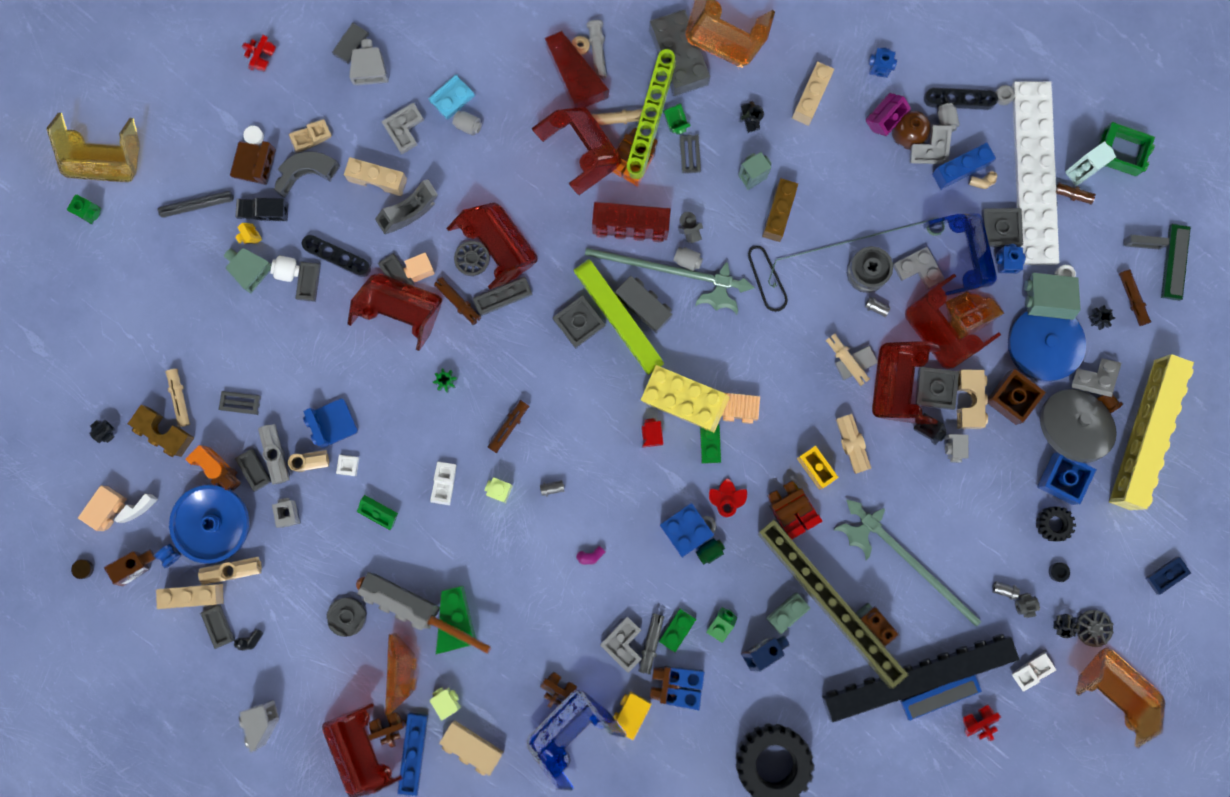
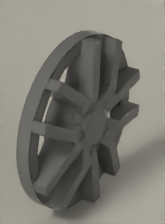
M477 241L464 242L455 251L454 263L457 269L464 275L472 277L479 275L489 265L488 250ZM471 244L478 245V247L473 251ZM466 245H469L470 248L468 252L464 249ZM482 248L484 251L478 255L477 252ZM462 249L465 255H458V253ZM485 254H486V260H484V259L481 258V257L484 256ZM457 258H464V261L458 262ZM479 261L485 263L484 267L478 265ZM461 265H465L464 270L460 268ZM469 266L472 267L471 273L467 272ZM475 266L481 270L475 272Z
M1088 610L1077 619L1076 623H1079L1086 629L1080 632L1079 626V631L1076 634L1088 646L1100 647L1106 645L1111 639L1112 634H1114V624L1104 612ZM1093 613L1092 619H1090L1086 615ZM1097 613L1100 614V618L1098 621H1096ZM1085 618L1088 623L1084 624L1081 620ZM1109 626V631H1104L1103 627ZM1088 633L1089 635L1084 639L1082 635ZM1103 633L1108 634V636H1107L1106 639H1105ZM1097 636L1100 637L1101 643H1098ZM1093 638L1094 644L1089 643L1088 641Z

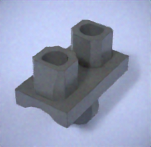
M691 212L681 214L679 222L682 227L678 228L679 233L684 234L687 242L690 243L702 240L699 231L703 229L702 223L696 222V217Z

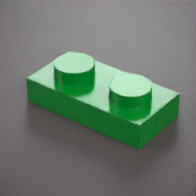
M720 424L717 425L714 433L700 427L701 464L721 463Z
M366 495L361 498L357 509L359 514L388 530L393 528L398 516L397 512Z
M679 609L659 642L676 653L697 619Z

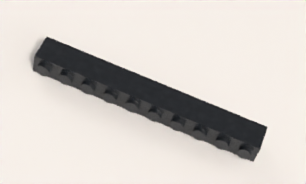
M998 634L993 636L991 641H977L973 647H959L955 649V653H941L937 655V659L931 661L930 658L923 659L918 662L919 665L913 667L911 664L902 666L908 676L894 688H889L881 678L869 677L864 679L862 684H848L841 691H837V689L826 692V696L822 697L828 718L831 722H836L1018 661L1020 659L1012 637Z

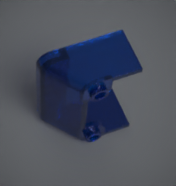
M979 213L954 214L927 221L923 225L924 229L948 223L952 232H965L973 270H969L963 275L962 283L964 288L940 294L941 298L986 288L996 282L997 274L983 218Z
M573 691L527 739L528 750L556 789L572 790L574 788L563 773L570 764V756L565 748L591 722L598 729L606 728L610 735L619 737L627 735L611 713L583 691Z

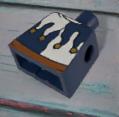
M784 635L778 639L767 638L744 651L741 655L750 671L760 672L785 656L783 649L790 646Z

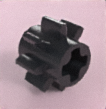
M1105 305L1099 309L1097 307L1092 309L1094 314L1088 317L1091 319V326H1098V330L1104 329V326L1106 328L1111 327L1110 321L1115 319L1112 314L1113 310L1106 309Z
M96 420L90 425L92 429L89 434L98 443L102 441L108 443L115 437L113 435L115 428L106 420L102 422Z
M1062 614L1057 616L1053 629H1056V634L1062 638H1071L1076 636L1080 624L1076 623V617Z

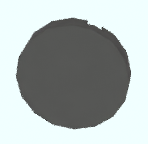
M354 598L336 600L327 612L329 629L341 637H350L359 633L366 622L364 606Z

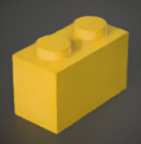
M816 446L796 458L819 490L839 478Z
M630 691L628 695L624 694L620 702L622 708L619 713L615 712L611 723H613L612 729L634 740L652 703Z

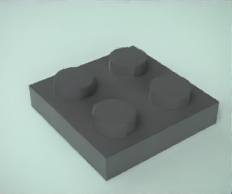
M989 208L982 210L983 247H1004L1007 244H1015L1016 247L1023 246L1022 208Z
M583 295L552 318L575 349L606 326Z
M920 367L915 405L955 410L959 371Z

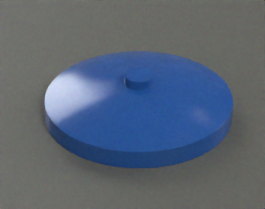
M1026 311L1015 320L1010 329L1008 350L1013 363L1023 374L1038 381L1051 382L1069 376L1080 366L1086 352V338L1076 318L1070 320L1028 315V311Z
M214 485L198 486L184 493L175 503L169 519L170 535L176 548L188 559L199 563L220 562L233 556L243 546L249 532L248 511L241 498L230 489L225 490L222 486Z

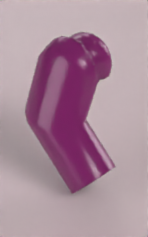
M598 546L592 553L578 552L576 559L582 565H593L606 551Z

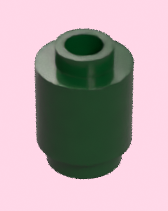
M713 538L698 547L699 550L695 553L702 564L705 565L723 556L725 547L720 539L716 541Z

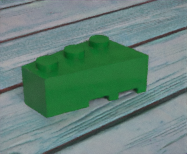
M464 586L441 591L439 620L476 638ZM438 628L436 654L471 646Z

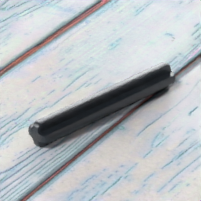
M224 191L158 207L159 216L164 218L233 201V196L230 191Z

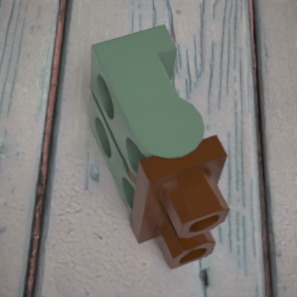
M866 603L855 613L884 647L899 635L876 606L872 607L869 603Z

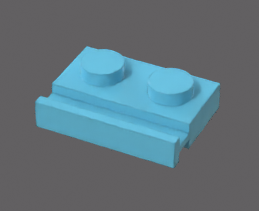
M455 75L429 98V101L448 120L475 95Z

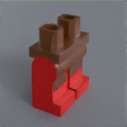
M790 481L783 485L788 494L782 498L777 490L769 493L767 496L771 503L769 507L773 511L780 527L792 540L806 532L805 530H809L823 521L816 513L803 489L798 488L793 481Z

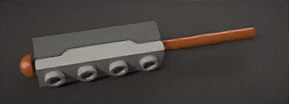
M368 572L366 577H360L357 580L356 587L359 590L357 594L363 597L362 600L371 605L373 603L380 605V610L386 613L390 611L395 613V617L401 621L406 622V620L413 622L411 626L419 630L423 628L430 629L433 625L487 654L489 653L491 646L436 618L440 606L374 573Z

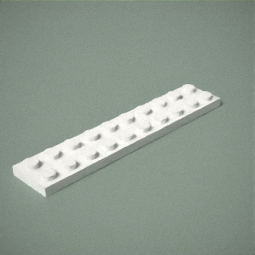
M1014 82L1012 89L1015 92L1013 99L1016 198L1017 208H1022L1023 246L1020 247H1023V253L1026 256L1024 265L1059 264L1057 198L1055 193L1052 82Z

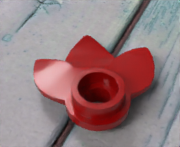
M730 479L724 480L719 490H709L710 502L717 507L719 514L723 517L733 516L737 508L743 506L747 499V490L741 489L736 491ZM725 504H728L730 506L729 511H725L723 509V506Z

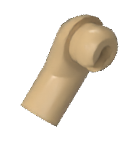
M990 171L983 178L971 176L968 185L987 189L997 181V173Z

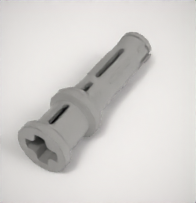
M593 20L587 23L590 35L588 41L592 46L596 79L607 77L603 52L605 38L602 36L601 27L603 22L600 20Z

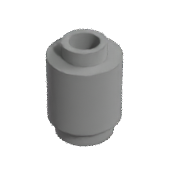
M953 103L939 106V111L937 112L939 124L951 125L952 132L956 131V128L960 126L956 107H954Z
M457 111L453 118V125L457 129L472 136L481 130L482 123H480V118L465 111Z
M679 247L674 261L679 266L695 271L696 268H700L703 258H700L701 253L686 247Z

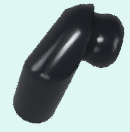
M255 629L250 637L237 638L234 641V647L240 651L251 650L255 648L264 633L259 629Z

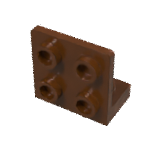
M239 141L230 176L240 180L267 185L276 149L270 142L262 141L260 146Z

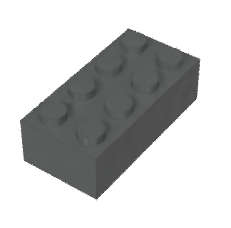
M685 9L651 20L649 31L658 55L664 49L672 50L675 55L676 65L670 83L673 96L675 97L709 85L710 75ZM665 58L662 62L670 63L671 59Z

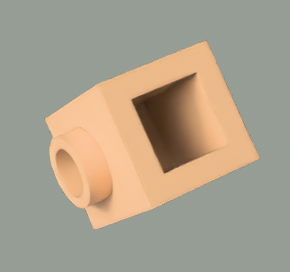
M426 252L404 261L406 267L403 268L407 278H412L414 283L435 274Z

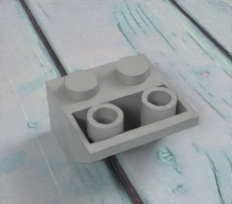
M274 701L240 712L239 724L241 728H244L246 735L244 742L250 752L266 745L279 721Z

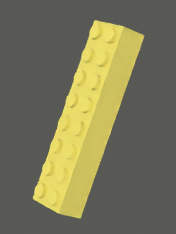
M1173 354L1154 360L1109 503L1128 510L1148 509L1151 505L1153 490L1159 482L1157 477L1159 471L1164 466L1165 461L1163 458L1165 452L1170 447L1169 439L1176 428L1175 420L1182 409V398L1187 393V383L1193 375L1192 367L1194 362Z

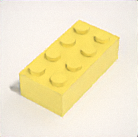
M656 365L641 401L714 433L730 397L723 392Z

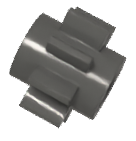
M1028 593L1019 595L1020 600L1015 601L1017 613L1019 615L1023 614L1024 618L1035 617V612L1040 610L1037 597H1031V594Z

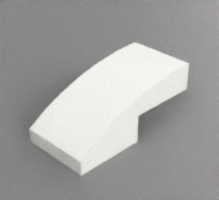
M437 462L430 499L431 503L450 505L456 475V464Z
M144 494L135 506L126 504L114 521L117 523L131 521L146 512L158 499L152 494Z
M1043 652L1014 671L1012 676L1024 692L1038 684L1040 679L1056 671V668L1046 653Z

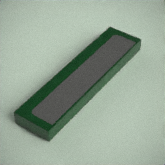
M1169 225V245L1166 250L1161 298L1177 301L1183 300L1191 230L1189 226Z

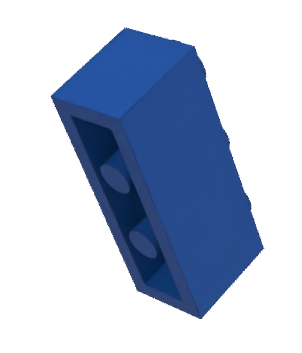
M985 143L937 167L932 175L940 190L990 166L996 157L989 144Z

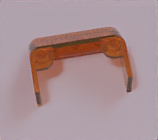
M695 0L686 29L688 42L738 67L749 65L768 39L775 11L771 10L758 17L755 26L752 27L749 34L720 19L722 8L716 0Z
M1105 647L1099 651L1079 675L1076 694L1079 696L1087 690L1093 692L1096 689L1102 692L1125 713V725L1129 730L1136 733L1135 747L1139 748L1163 733L1165 699L1153 685L1112 649Z

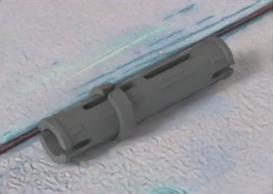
M652 614L638 670L650 675L654 657L657 656L655 652L665 616Z

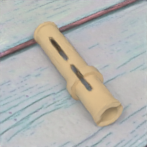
M622 109L619 112L588 114V127L615 123L627 124V122L639 121L642 109L628 111Z
M836 333L826 340L836 353V358H840L860 386L865 384L861 377L865 382L870 380L849 353V348L845 347L836 336Z
M178 369L165 371L169 384L167 389L171 393L177 426H188L190 422L182 391L184 386L181 385Z

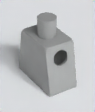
M370 39L362 40L361 49H354L352 51L350 80L353 85L388 83L381 51L377 47L373 48L372 40Z

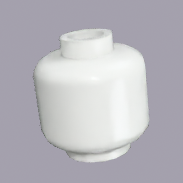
M277 256L272 261L270 274H273L276 280L291 282L294 276L298 277L300 266L296 265L294 258Z

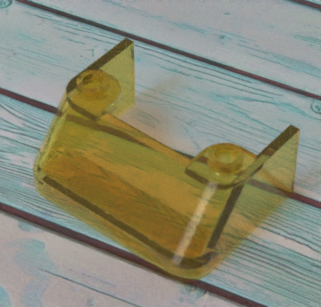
M57 113L47 126L46 130L57 166L63 176L74 179L131 182L134 179L140 147L134 118H129L120 131V146L85 144L81 133L66 129L62 113Z

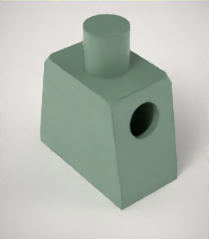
M230 248L224 254V257L230 261L226 266L227 271L250 294L271 271L272 264L245 248H242L238 253Z

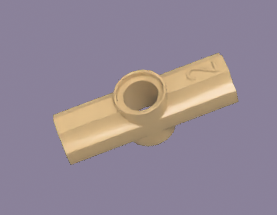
M849 414L835 419L842 437V447L846 455L849 456L854 473L857 474L871 469L865 451V441L862 434L858 432L853 415Z
M259 557L199 568L198 577L201 585L261 574L262 565ZM229 566H232L234 570L232 576L227 574Z

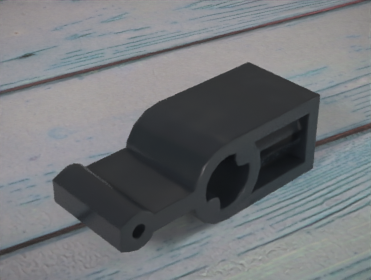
M284 198L237 199L236 218L260 221H287L288 202Z

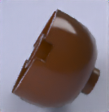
M916 110L908 111L892 130V137L895 143L900 144L905 149H911L912 144H924L931 131L930 122L922 112Z

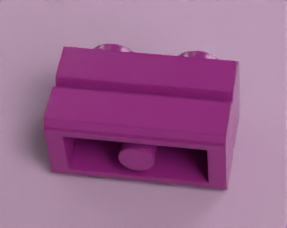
M889 93L865 121L874 133L887 136L900 119L911 110V107L903 96Z

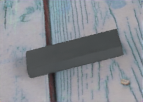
M522 277L474 297L473 301L479 315L483 316L533 294L526 278Z

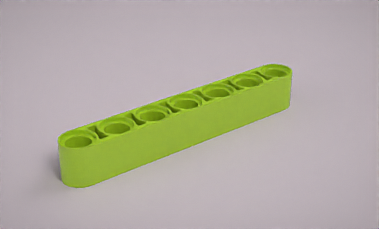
M669 49L662 50L657 57L628 158L627 170L629 176L633 179H640L645 173L676 65L675 55ZM665 58L671 59L670 63H663L662 61ZM659 76H665L666 80L658 81L657 78ZM654 94L661 95L659 99L652 98ZM653 111L656 113V115L654 117H648L647 113ZM645 129L651 131L647 136L641 134ZM640 147H644L646 149V151L642 154L636 152V150ZM634 165L641 167L637 172H633L631 168Z
M588 259L573 269L578 279L644 371L650 375L653 373L656 365L660 367L664 365L659 354L592 261Z

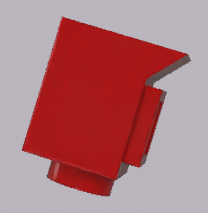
M656 418L645 419L644 426L641 427L643 441H645L642 448L662 446L664 443L661 421H656Z

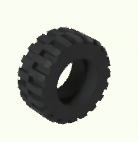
M764 724V727L760 728L758 726L754 728L751 734L748 732L745 735L746 739L740 742L738 746L739 751L736 752L735 757L737 760V764H735L736 771L745 790L752 797H800L799 794L802 791L806 793L809 789L808 783H812L813 780L812 771H814L815 764L812 762V752L801 736L791 728H786L781 724ZM778 745L789 751L792 756L793 766L785 779L770 783L759 776L756 769V761L764 749Z

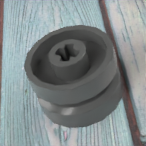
M870 246L861 249L854 255L847 266L846 274L848 281L853 288L860 292L871 293L877 291L889 281L893 274L891 257L879 247Z

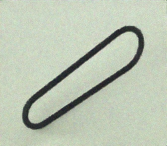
M753 246L748 251V258L756 282L758 284L764 305L770 311H781L787 305V294L775 270H773V274L785 297V303L779 309H773L768 306L751 258L752 250L756 248L762 250L769 263L771 270L773 269V265L763 247Z

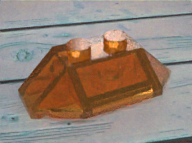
M965 292L945 302L949 325L953 329L954 334L960 339L981 330L1004 314L993 298H985L970 292Z
M396 633L388 634L385 715L393 713L413 694V690H416L417 679L414 678V670H417V658H414L415 653Z

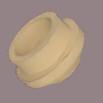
M578 36L573 39L571 48L575 54L583 55L588 52L590 43L587 38ZM578 43L584 44L582 47L577 46Z

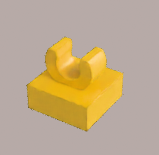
M241 223L237 226L240 233L235 238L239 244L242 242L244 244H257L262 240L254 224Z

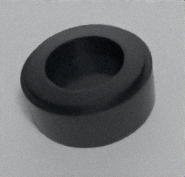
M1053 563L1049 568V576L1056 582H1064L1070 577V569L1065 563Z

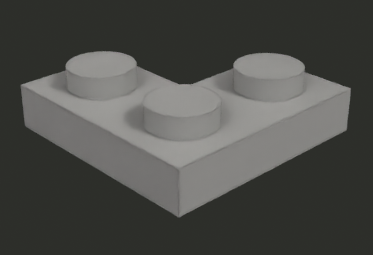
M414 103L381 121L401 155L417 146L409 129L423 122L424 119Z
M931 125L930 144H912L909 163L945 164L949 162L952 126Z
M928 247L893 264L901 281L918 273L926 289L945 280Z
M1102 358L1097 373L1077 368L1072 388L1112 397L1122 363Z
M628 617L600 644L627 673L642 659L628 645L641 632V629Z

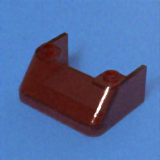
M587 108L559 109L531 129L544 142L558 130L569 124L572 126L588 150L580 158L579 162L584 172L568 183L578 195H581L617 169L621 164V156Z
M493 202L464 209L446 228L448 231L460 228L467 238H479L498 265L494 270L495 280L488 286L489 289L508 284L538 261L534 250L502 206Z
M373 274L351 299L347 325L351 326L358 316L370 320L376 318L378 314H382L412 325L411 332L418 338L416 350L420 351L432 332L441 308L442 298L437 294L391 277Z
M952 274L905 310L907 321L941 366L946 369L958 366L1001 336L998 332L984 342L974 334L967 335L961 339L938 309L947 300L946 293L942 287L956 277L955 274Z
M930 341L888 342L883 344L879 350L872 405L873 415L881 419L907 423L937 424L938 420L922 415V409L919 405L911 404L915 367L926 365L930 352L946 351V347Z
M373 703L331 719L322 725L323 734L349 797H361L377 793L402 779L401 775L391 777L392 772L389 766L378 763L366 733L365 727L368 726L370 720L367 710L374 707Z

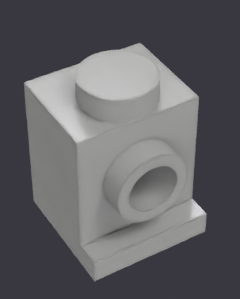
M948 434L945 436L944 440H948V443L945 444V453L948 454V459H950L951 463H962V459L969 458L968 435Z
M284 498L277 500L278 503L272 505L276 528L300 524L295 501ZM286 509H289V516L285 515Z

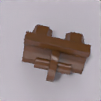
M555 672L547 679L545 678L540 688L547 691L544 695V698L550 701L547 707L551 708L553 704L561 707L563 702L571 705L576 698L574 695L577 686L568 682L564 689L560 688L557 685L562 677Z
M398 711L386 716L389 723L387 727L383 728L380 718L369 722L371 733L368 737L370 741L386 735L385 738L380 739L381 745L388 743L390 748L396 746L395 740L400 739L401 735L400 733L393 734L392 732L403 729L406 726V721H402Z

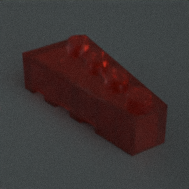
M562 31L545 38L547 51L575 112L609 98V89Z

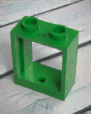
M1111 122L1104 129L1100 144L1105 141L1107 145L1112 147L1115 137L1141 145L1135 165L1114 158L1105 166L1137 177L1142 172H1145L1149 166L1148 158L1155 148V144H1153L1155 137Z

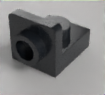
M926 413L922 415L914 426V431L930 439L934 445L939 441L941 442L946 436L945 425Z

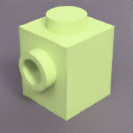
M493 477L492 481L488 480L486 484V496L506 503L513 485Z
M443 687L432 693L434 697L429 700L441 721L461 708L458 703L459 697L454 690H450L449 687L445 690Z

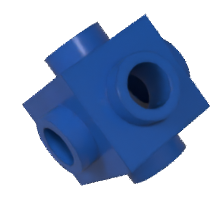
M877 48L875 54H871L868 65L871 66L869 74L887 78L891 70L894 71L896 68L897 59H894L896 52L891 51L889 48Z
M1007 244L996 253L995 260L996 264H998V273L1017 274L1023 270L1026 260L1023 247Z

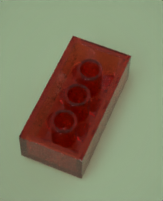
M594 202L592 233L601 238H606L609 235L615 236L616 239L632 237L637 241L652 239L653 242H663L668 238L671 208Z

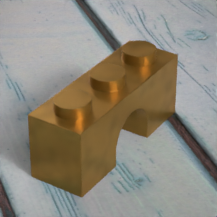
M780 178L762 237L777 242L781 241L799 183Z
M140 405L127 423L133 427L132 431L139 436L145 435L148 437L147 441L156 447L158 445L163 447L165 454L174 457V455L182 457L194 440V437L176 426H172L167 433L162 435L159 432V423L163 416L147 406Z

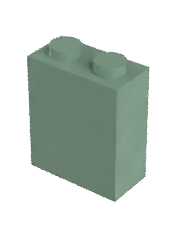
M1032 273L1030 278L1025 281L1024 290L1027 291L1025 307H1028V315L1074 320L1081 311L1078 277Z

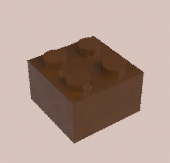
M1013 369L1005 374L990 394L987 404L1012 423L1018 425L1024 423L1046 392L1019 371Z

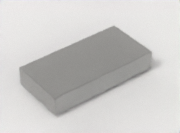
M870 346L852 354L862 370L878 363ZM841 360L835 363L843 380L853 376Z

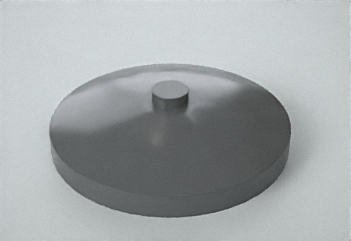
M1075 389L1061 390L1053 394L1042 406L1040 413L1042 432L1048 443L1064 457L1077 462H1094L1104 457L1113 448L1117 434L1114 419L1106 406L1091 394Z

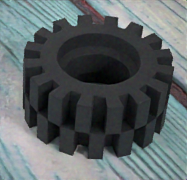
M1060 506L1043 509V512L1038 514L1040 518L1036 519L1039 522V525H1036V528L1040 529L1038 533L1042 534L1044 539L1054 542L1065 541L1066 538H1070L1072 536L1070 534L1075 532L1073 527H1076V523H1073L1075 517H1071V511H1066V508H1061ZM1055 516L1059 517L1063 524L1058 532L1053 531L1049 526L1050 519Z

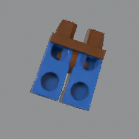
M671 666L654 668L652 679L662 680L663 683L662 688L651 686L650 698L659 700L660 704L699 711L705 672L704 670Z

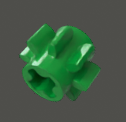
M442 368V373H435L437 380H434L433 383L439 384L438 391L444 388L448 393L449 388H456L453 383L458 379L451 377L453 374L452 370L446 373ZM445 376L450 379L446 382V385L441 382Z

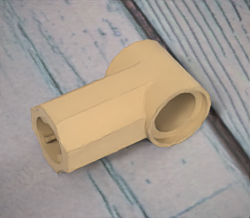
M327 450L293 454L288 459V466L296 472L329 467L330 463ZM298 458L303 460L300 468H296L294 465L295 460Z

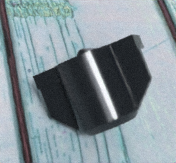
M753 101L741 105L743 116L740 117L739 122H745L747 133L760 130V121L764 116L763 109L755 105Z

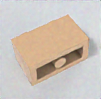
M100 485L78 519L96 531L108 530L112 526L116 514L120 513L125 507L124 503L127 498L109 486Z

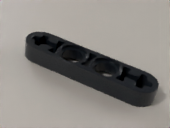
M931 88L924 95V103L928 107L937 108L943 104L951 103L947 100V95L949 94L956 97V102L953 105L959 109L989 110L998 102V95L991 90ZM931 94H934L935 101H932V98H930ZM971 95L974 97L975 102L970 104L966 101L965 97ZM986 97H989V100H992L990 104L988 103V100H985Z
M307 235L302 239L301 244L306 252L359 277H366L371 271V266L365 259L318 237ZM313 241L315 245L319 246V250L313 246L309 248L307 243ZM328 247L332 248V255L325 257L323 250ZM344 255L350 258L349 263L346 265L340 264V258ZM354 262L359 266L364 264L365 271L361 270L359 272V269L353 266Z

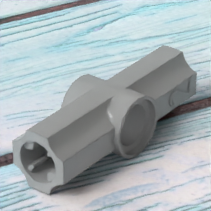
M266 425L259 428L258 431L263 446V458L267 462L272 485L289 481L284 459L285 452L281 447L276 425ZM276 449L278 455L272 460L270 454Z

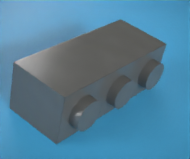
M630 276L615 291V295L657 334L672 318V310L667 304H661L653 291H647L643 287L644 283L636 277L634 279Z

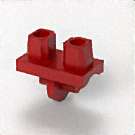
M262 35L257 48H255L256 41L251 39L249 44L243 43L242 48L246 50L244 57L249 58L253 54L248 67L252 71L257 69L265 72L269 61L260 56L263 52L272 57L276 46L268 41V37Z
M989 705L978 710L983 718L980 722L976 721L972 713L963 717L962 720L966 728L964 732L967 737L982 730L983 732L977 734L980 740L985 737L990 742L994 740L993 733L998 730L996 726L988 728V726L998 722L1001 716L998 712L994 713Z

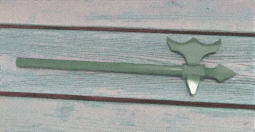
M586 248L585 251L587 256L711 282L717 286L712 293L702 294L696 301L695 306L701 303H708L716 311L721 308H730L736 315L738 314L736 301L727 295L726 288H738L740 293L755 288L745 278L740 281L733 280L729 276L730 272L727 262L720 270V274L710 275Z
M846 500L850 514H857L862 519L861 522L863 524L853 527L846 523L837 526L833 531L844 532L848 536L849 546H858L864 551L865 561L870 557L872 550L868 541V535L870 531L876 532L972 624L978 626L981 623L979 618L881 527L880 521L885 512L884 508L873 512L871 515L862 509V503Z

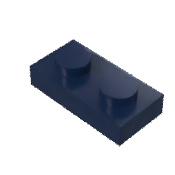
M1175 557L1145 579L1155 593L1161 595L1190 575L1191 572L1181 557Z

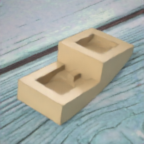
M323 119L306 125L305 129L290 133L289 138L295 152L299 153L331 138V133Z

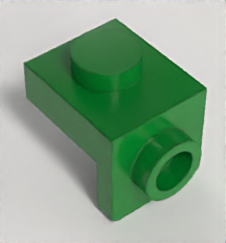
M680 103L663 110L670 132L677 135L686 132V128L690 127V123L687 122Z
M77 194L74 195L67 207L68 212L90 224L97 220L101 210L99 206Z
M721 607L706 633L723 643L734 628L738 617L732 611Z

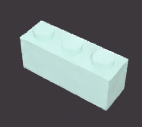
M1104 141L1083 156L1065 173L1074 185L1078 186L1116 158L1114 150Z

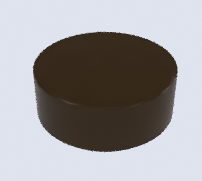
M85 559L75 561L71 567L72 575L77 579L89 578L94 570L93 564Z

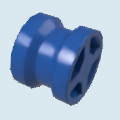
M171 544L164 546L154 555L157 560H161L164 568L173 565L181 557L179 553L173 550Z

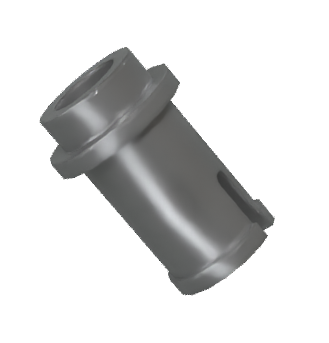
M869 297L865 304L867 311L872 310L883 317L888 315L891 307L877 301L875 297Z
M562 480L546 484L543 482L540 485L542 496L548 497L550 494L565 492Z
M996 581L993 585L992 593L1009 597V600H1017L1020 589L1016 585L1010 586Z

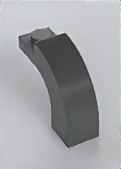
M302 152L293 155L278 168L282 177L276 180L274 190L285 198L294 183L306 174H317L331 181L340 165L333 158L318 152Z
M424 180L407 199L396 205L383 208L375 220L384 234L397 231L427 213L435 205L434 200L438 194L430 181Z

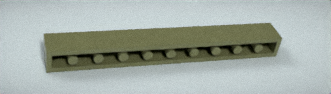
M775 520L758 533L763 542L889 688H894L908 676Z

